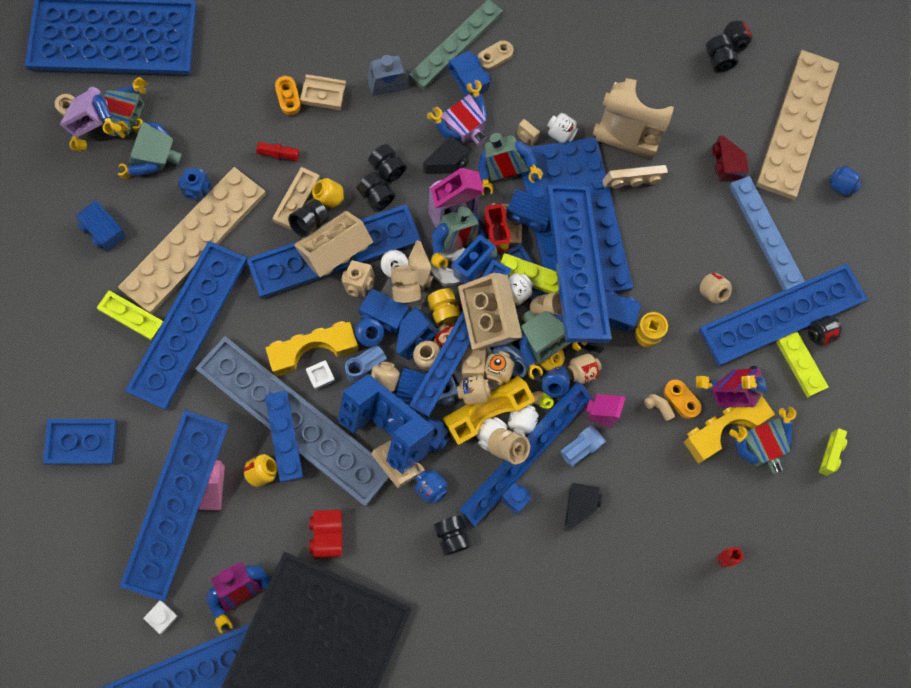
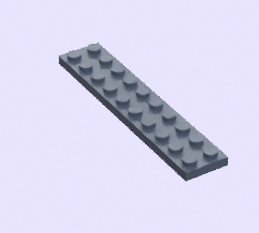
M226 336L221 339L195 368L202 376L270 431L265 395L287 390L299 454L364 507L370 503L389 480L388 475L374 459L370 451Z

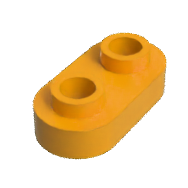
M282 76L277 79L275 88L281 111L286 115L292 116L300 111V99L294 79L289 76Z
M671 380L666 384L664 396L683 418H695L701 411V404L694 394L680 380ZM673 387H677L679 393H675ZM687 404H692L694 409H688Z

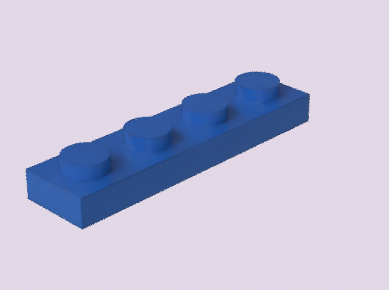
M286 390L265 395L280 482L284 483L303 479L288 392Z

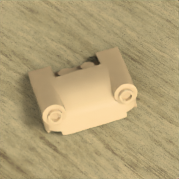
M626 78L625 82H614L610 93L606 92L602 105L605 106L602 121L600 124L596 123L593 135L596 136L595 140L652 161L663 133L666 132L670 123L674 107L652 109L642 104L636 95L637 80Z

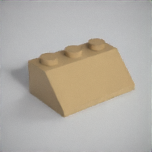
M345 211L294 244V246L311 270L321 277L330 274L333 268L339 264L348 262L356 253L366 250L368 245L373 243V240L363 222L348 211Z
M492 273L458 286L472 350L504 345L523 338L508 275Z

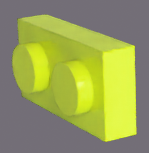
M838 428L830 434L819 473L828 476L838 471L841 465V459H839L841 451L843 452L847 445V439H845L847 431Z

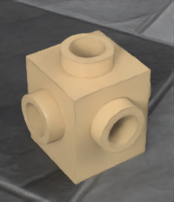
M351 261L347 271H344L342 275V283L349 295L354 297L367 296L368 291L374 286L375 274L372 266Z

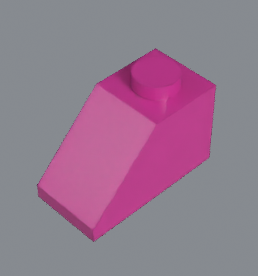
M465 168L458 169L430 188L436 208L468 202L484 192L479 172Z
M597 394L593 400L589 399L585 410V412L589 413L587 420L612 428L620 418L626 397Z

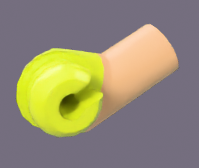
M541 391L532 393L535 401L529 405L536 404L545 409L553 407L554 401L552 397Z

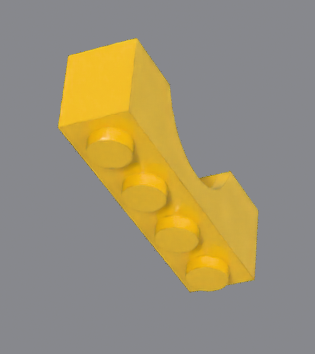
M344 321L337 322L333 327L327 329H315L308 335H295L291 337V340L285 342L275 341L270 346L265 347L273 374L276 377L295 372L300 357L306 351L313 348L330 350L337 358L359 352L351 323H345Z
M516 376L509 380V382L491 390V397H487L485 403L465 405L442 418L454 441L459 445L477 435L479 428L488 418L504 412H517L533 403L535 399L527 383L521 377Z
M762 395L755 407H728L723 411L724 416L719 419L714 416L705 422L706 427L700 430L697 427L687 433L689 438L684 441V444L698 464L722 449L720 438L725 426L738 424L751 430L775 415Z

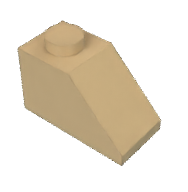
M417 240L408 258V265L419 268L420 280L417 284L420 285V291L423 293L426 287L430 288L434 277L431 276L432 267L421 241Z

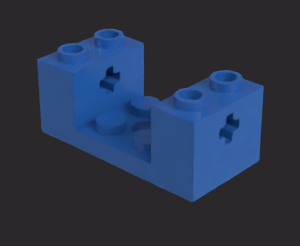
M367 374L343 391L338 421L343 427L355 433L373 420L378 427L391 435L392 440L386 461L392 468L398 470L403 475L427 456L435 427L370 374Z

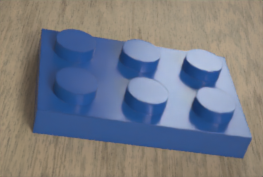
M47 419L43 464L114 465L118 421L116 419Z

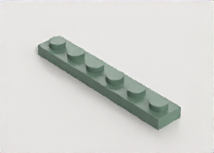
M487 0L409 74V79L424 91L448 68L449 60L466 51L502 16L503 10L492 1Z

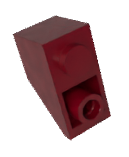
M719 136L712 147L713 156H716L715 173L719 175V182L737 181L745 178L749 173L747 154L725 136Z

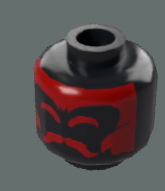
M743 21L730 22L723 34L731 37L734 46L733 50L735 51L746 49L752 41V34L747 24Z
M828 315L816 319L808 327L809 339L818 346H825L835 342L840 338L841 324L837 319Z

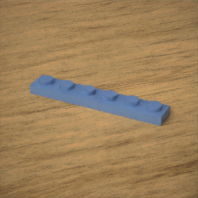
M750 176L732 182L729 187L783 291L805 282Z

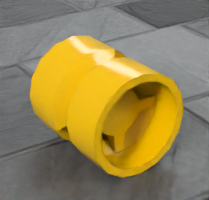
M445 288L428 295L427 301L430 310L434 311L432 316L435 325L440 327L443 324L447 326L455 324L461 315L459 306L455 305L457 300L453 289Z
M656 312L644 315L635 329L636 341L647 348L659 344L668 330L667 320L663 315Z

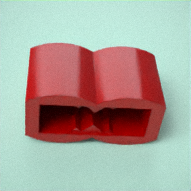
M502 204L486 206L484 228L488 234V241L496 246L497 254L507 253L509 251L511 233L506 224L505 208Z
M314 511L313 517H309V529L314 530V538L309 540V552L314 553L315 559L343 558L342 511Z

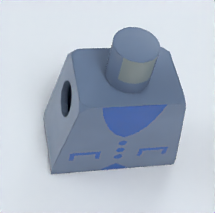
M384 55L381 59L370 63L367 80L372 96L409 89L399 56Z

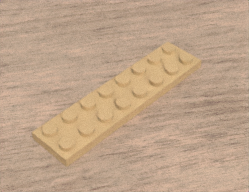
M801 50L756 187L795 200L838 69V62Z
M233 167L118 288L152 315L187 279L208 241L219 245L266 195L265 190L237 168Z

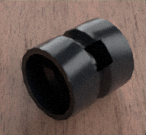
M718 35L706 43V49L709 57L712 58L710 61L716 73L729 71L739 63L729 35Z
M389 144L379 146L368 158V162L376 171H379L380 176L387 184L396 181L407 169L401 158H396V152Z
M378 172L366 175L357 185L358 192L363 198H368L367 203L375 212L386 208L395 198V193L388 185H384L385 181Z
M311 199L302 208H298L289 214L288 222L297 235L306 237L314 232L316 228L326 223L329 217L325 206L320 201Z
M461 515L453 516L434 524L437 537L442 538L440 546L444 556L463 551L472 546L468 534L463 533L465 525Z

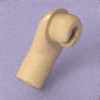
M652 394L644 400L647 408L652 409L656 407L660 409L665 421L675 417L666 399Z

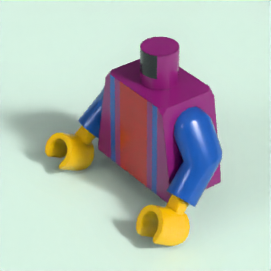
M751 366L749 369L732 370L719 382L709 380V376H696V388H704L713 392L719 407H755L761 395L767 392L766 380L761 376L762 372L757 366Z
M239 562L228 569H223L220 574L211 579L213 587L210 588L206 601L213 617H216L215 625L220 633H223L221 630L223 624H228L230 629H232V623L226 615H223L224 612L230 611L268 587L271 578L262 567L258 565L247 566Z

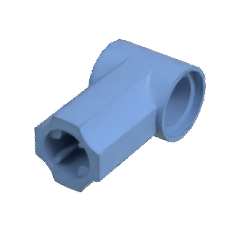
M511 343L494 346L493 353L498 354V351H503L511 356L510 359L515 363L512 373L514 377L519 376L522 378L528 374L530 367L526 366L520 350Z
M375 345L358 357L349 359L345 364L346 379L351 383H356L370 373L375 365L386 362L387 358L382 349ZM354 367L359 368L361 370L357 374H352L351 372H349V370Z
M593 424L581 432L576 440L560 451L563 459L571 467L589 453L592 454L606 443V440Z

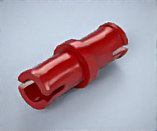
M258 141L256 154L271 156L276 160L283 158L298 162L300 149L282 146L281 143L274 145Z
M738 547L727 548L717 556V562L721 561L719 564L721 567H732L743 560L744 553L740 554L739 552L742 550Z

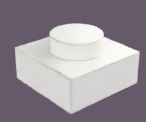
M326 360L306 369L315 390L335 382Z
M160 600L143 619L162 635L179 616Z

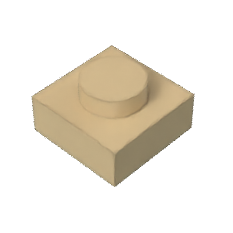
M524 119L518 126L517 134L523 142H528L533 146L538 141L540 131Z

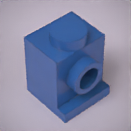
M514 483L502 495L500 501L517 516L532 498L524 486H518Z

